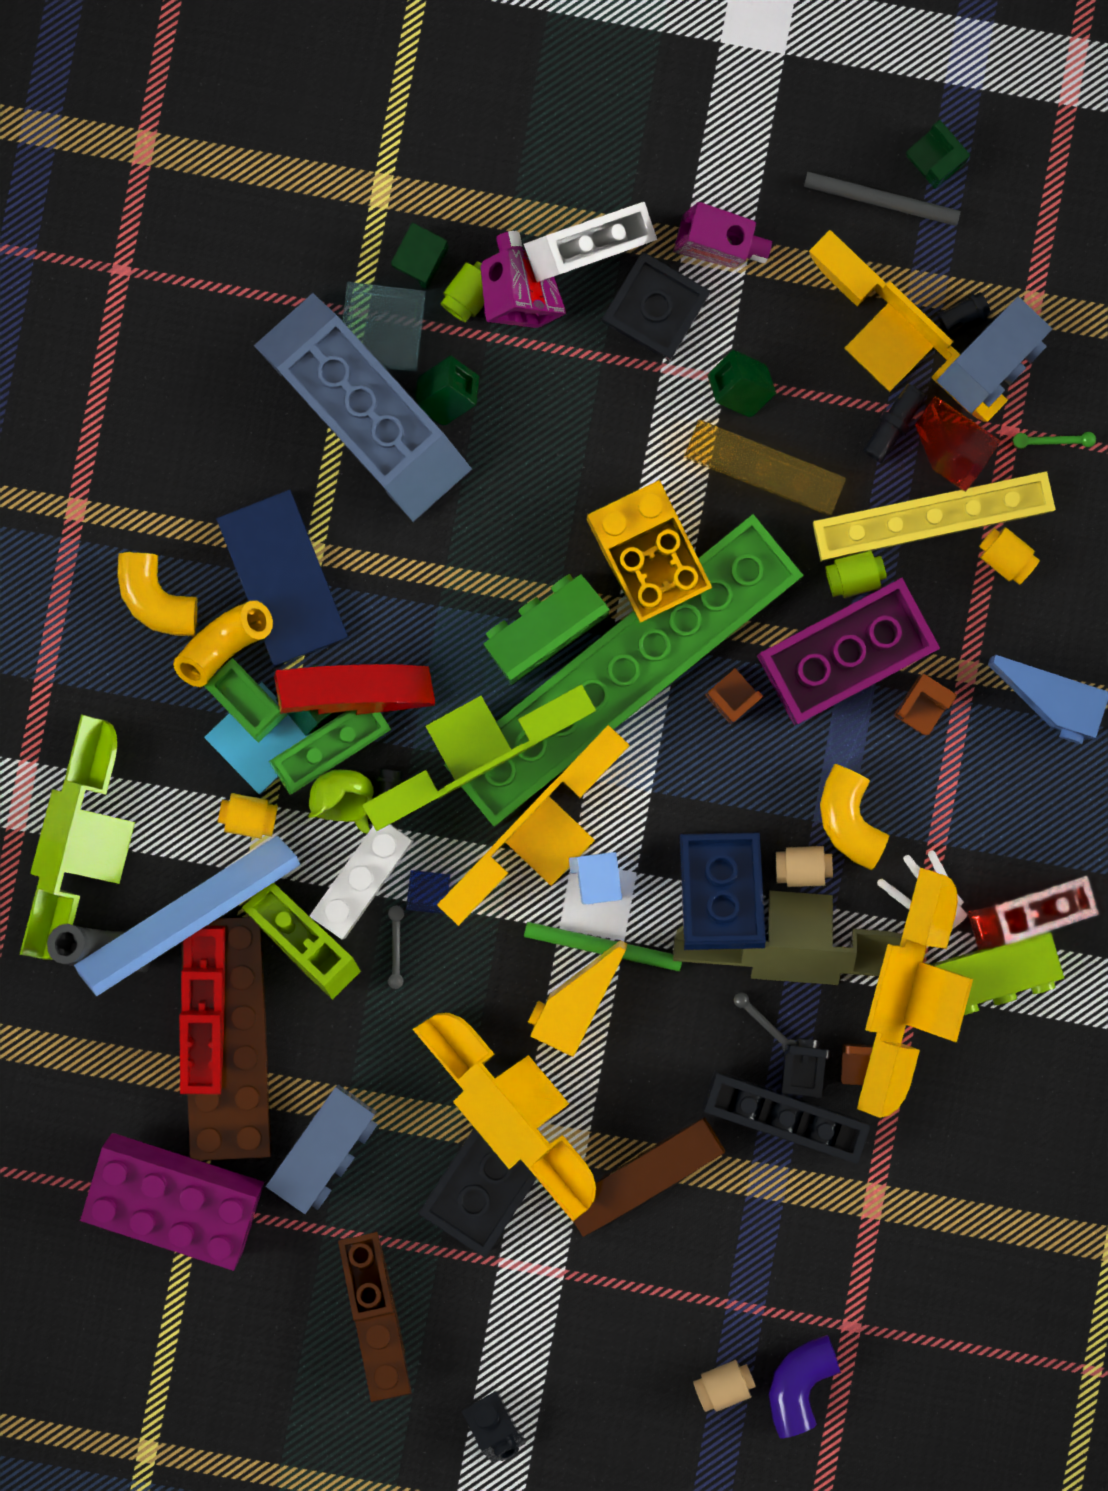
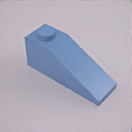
M998 655L990 657L988 666L1051 728L1061 730L1060 738L1082 744L1084 738L1088 740L1096 738L1108 702V691Z

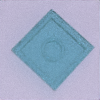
M347 282L343 323L384 368L417 371L426 291Z

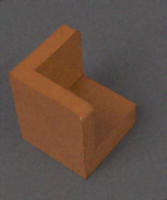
M736 668L705 694L730 725L763 697L759 691L756 692Z
M922 674L918 676L893 716L922 735L927 736L943 712L950 708L957 694L927 675Z
M842 1044L841 1082L843 1084L863 1085L873 1045Z

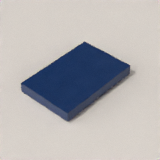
M760 833L680 834L684 950L765 948Z

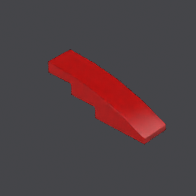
M396 664L317 666L276 670L274 674L280 714L318 709V714L356 710V715L435 706L429 666Z
M205 926L183 940V970L181 971L182 1011L179 1015L180 1094H221L225 926Z

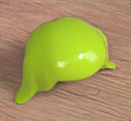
M342 769L332 770L319 776L313 783L310 791L309 809L311 813L308 817L355 822L363 833L368 834L370 831L368 817L362 805L373 799L374 792L371 781L357 771Z

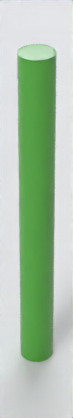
M527 922L524 934L526 938L603 954L617 943V941L532 922ZM627 944L626 951L622 957L625 960L679 972L682 962L673 961V954L631 944Z

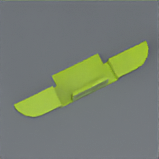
M581 684L519 718L518 721L529 741L511 750L481 695L425 726L455 779L454 782L438 791L429 773L425 770L362 806L377 832L431 801L445 796L534 747L542 740L592 714L596 709Z
M81 714L62 791L52 789L30 873L38 876L39 881L20 955L53 960L47 949L49 935L59 925H73L80 896L60 890L64 872L120 884L135 822L81 809L86 790L107 794L117 752V734L113 725L108 721Z

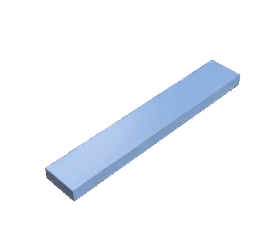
M277 835L74 966L80 977L92 992L98 996L300 866L299 860Z

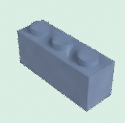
M1018 296L936 381L971 414L982 402L989 408L1005 391L1000 383L1004 380L1008 385H1011L1026 369L1021 363L1024 358L1031 364L1047 347L1042 340L1053 328Z
M338 1084L266 1187L303 1214H306L311 1206L318 1210L332 1191L325 1186L332 1175L335 1173L342 1177L355 1158L349 1154L351 1148L357 1140L365 1144L378 1124L372 1121L377 1111Z

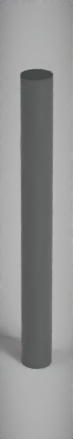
M807 172L804 183L806 188L957 226L961 213L960 210L812 172Z

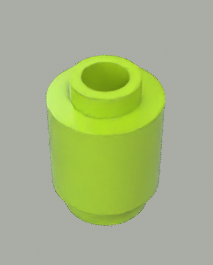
M478 261L474 266L469 263L464 264L443 292L445 298L440 303L449 313L464 323L467 322L470 316L475 317L484 305L480 267L482 263Z
M871 550L836 559L834 564L825 566L833 597L843 595V598L881 589L880 580L887 579L882 557H874Z

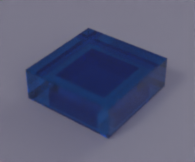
M411 870L406 910L445 914L437 904L449 893L451 874Z

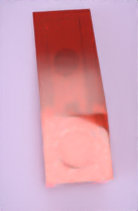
M1087 876L967 912L978 950L1009 945L1099 914Z

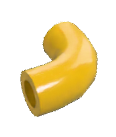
M133 552L119 553L117 574L120 593L133 617L153 631L175 636H196L197 597L175 596L168 594L161 588L157 576L158 555Z
M249 601L230 609L210 622L174 659L173 666L178 676L192 686L203 687L217 670L235 653L254 642L265 639L270 634L273 627L270 611L261 602Z
M834 764L825 782L820 802L823 828L836 849L853 862L873 870L886 847L889 834L872 827L861 816L860 803L870 780L848 768Z

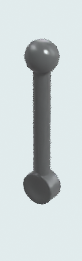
M393 906L388 912L392 920V975L388 978V985L392 989L401 988L404 982L403 977L400 975V920L403 919L405 913L400 906Z
M740 992L735 995L734 1004L738 1008H744L782 1044L784 1053L785 1045L796 1046L795 1040L787 1039L749 1002L747 994Z

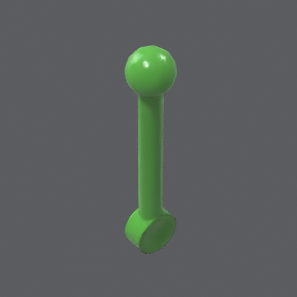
M1085 432L1082 436L1028 437L1024 433H1018L1014 436L1012 443L1017 449H1024L1027 445L1082 444L1085 447H1092L1096 443V436L1092 432Z

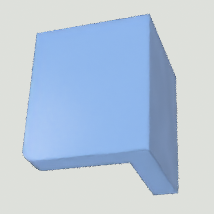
M616 852L569 858L570 873H578L582 904L622 900Z

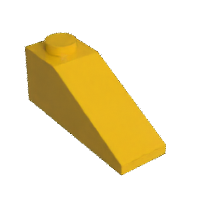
M620 940L551 992L545 1004L538 1001L528 1020V1023L534 1025L530 1037L574 1057L626 951L627 943Z

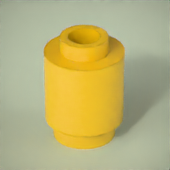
M1006 527L1001 532L994 528L979 545L984 550L980 558L1009 582L1013 579L1019 585L1040 562L1033 555L1035 551Z
M231 793L230 801L223 799L221 801L218 823L225 824L224 832L259 839H262V835L272 837L278 805L268 804L269 800Z

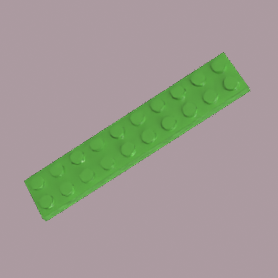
M754 514L698 558L711 583V589L641 623L634 611L631 612L496 722L512 750L529 741L518 721L519 718L581 684L596 709L592 714L461 786L494 827L568 768L608 725L613 730L616 729L804 576ZM445 763L444 766H445V767L447 768V770L450 772L449 768L447 767V765H446V763Z

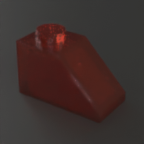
M936 396L915 423L932 469L965 492L983 470L1001 440Z

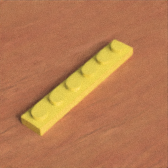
M1046 471L817 520L812 524L820 560L826 561L869 550L873 551L1051 513L1056 509Z

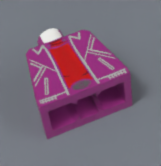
M697 202L682 215L673 252L718 265L736 268L745 262L746 259L765 264L771 251L772 241L754 235L755 221L702 202Z
M508 231L498 235L496 239L499 253L484 260L480 266L486 321L539 328L565 315V307L555 278L551 277L539 282L536 281L526 250H523L520 233L518 231Z

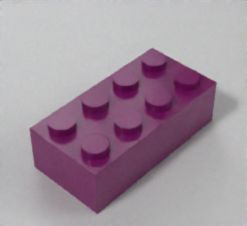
M900 578L759 653L757 658L793 725L796 726L939 650L940 647L903 578Z
M112 1133L101 1149L80 1221L234 1271L242 1256L265 1182Z

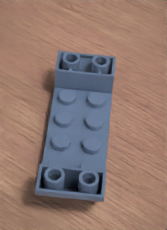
M314 293L254 345L280 376H283L383 486L386 493L412 522L418 519L472 470L438 426L343 321Z

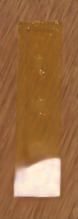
M698 420L684 455L685 459L829 516L833 513L846 480L843 476L702 420Z

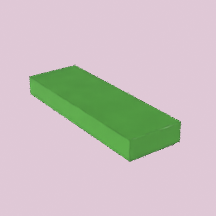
M356 710L346 711L268 762L291 795L389 732L391 728L380 712L356 715Z

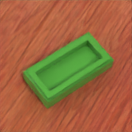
M233 658L204 685L258 743L287 716L286 713L280 714L278 704Z

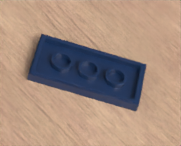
M291 490L216 518L248 601L263 603L271 613L273 627L270 634L263 640L274 667L349 638Z

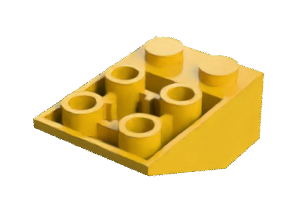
M660 480L587 515V521L640 623L712 588Z

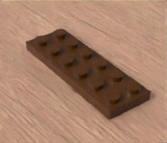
M250 917L218 918L207 926H225L221 1094H187L190 1158L201 1161L271 1157L262 929ZM183 941L181 942L182 970H183Z

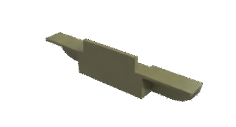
M769 891L768 942L766 941L765 948L684 950L683 926H681L674 936L673 961L752 967L751 979L838 985L840 974L879 976L887 945L900 946L903 934L890 931L853 929L849 948L834 947L833 895Z

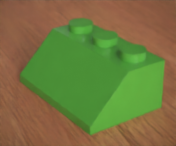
M570 574L566 575L550 587L554 594L542 602L538 597L534 598L518 610L521 617L508 625L504 620L486 633L489 640L483 643V645L511 685L608 617L610 609L582 574L575 579Z

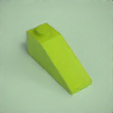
M275 883L256 893L242 907L250 918L332 1000L361 972L353 957Z

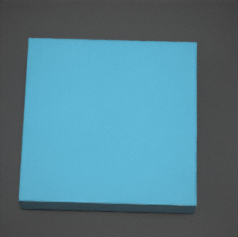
M261 682L259 686L279 706V703L276 701L277 697ZM229 713L204 738L261 795L279 778L268 761L307 736L287 714L258 743Z

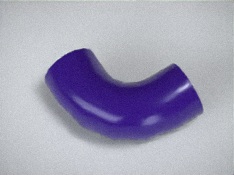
M828 1335L808 1341L789 1352L774 1372L769 1400L772 1419L779 1438L799 1435L817 1425L809 1401L811 1389L822 1379L841 1373Z

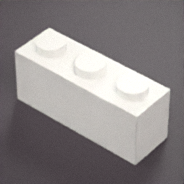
M641 202L525 243L524 247L535 279L539 282L657 240L645 202Z
M391 824L377 832L373 826L309 917L340 939H345L414 840Z

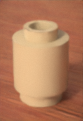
M824 846L786 847V851L776 852L777 884L787 883V887L825 886V878H833L832 854H824Z
M737 1360L701 1374V1379L693 1381L705 1412L712 1409L718 1412L752 1398L749 1389L756 1387L747 1364L739 1366Z

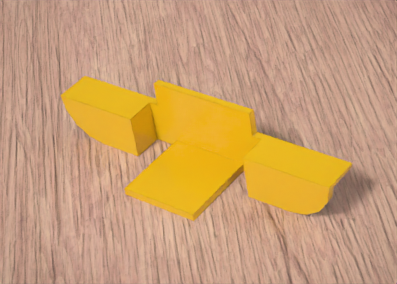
M829 230L809 250L812 260L821 272L857 307L873 290L888 303L844 349L891 392L934 347L947 361L931 378L944 389L936 380L961 355L951 346L953 341L891 281L886 284L843 241ZM946 391L959 405H961L948 391ZM1001 394L989 408L982 402L971 415L983 422H988L1008 399Z
M608 725L498 839L437 906L459 926L509 874L492 858L504 843L510 846L552 886L570 867L569 858L580 857L595 840L549 796L563 782L581 798L630 745Z
M920 868L900 946L887 945L865 1030L877 1032L857 1109L879 1118L890 1116L900 1107L907 1096L920 1050L901 1043L906 1025L957 1042L973 983L972 978L923 962L927 946L947 949L958 903L957 890L952 879L943 874Z
M438 1013L412 1029L463 1089V1092L453 1103L510 1170L522 1160L572 1221H575L585 1213L594 1202L596 1185L591 1170L563 1135L549 1144L537 1129L566 1108L569 1103L529 1055L494 1078L484 1066L494 1055L493 1051L472 1026L461 1017L451 1013Z

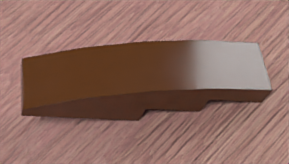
M703 1117L646 1149L636 1158L607 1173L595 1182L596 1193L594 1202L585 1213L573 1221L581 1235L584 1237L724 1154L725 1149L706 1118Z

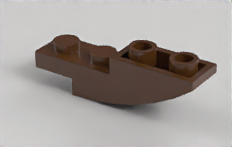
M374 1232L338 1240L370 1400L373 1403L410 1395L412 1392L404 1356L405 1350L379 1234Z

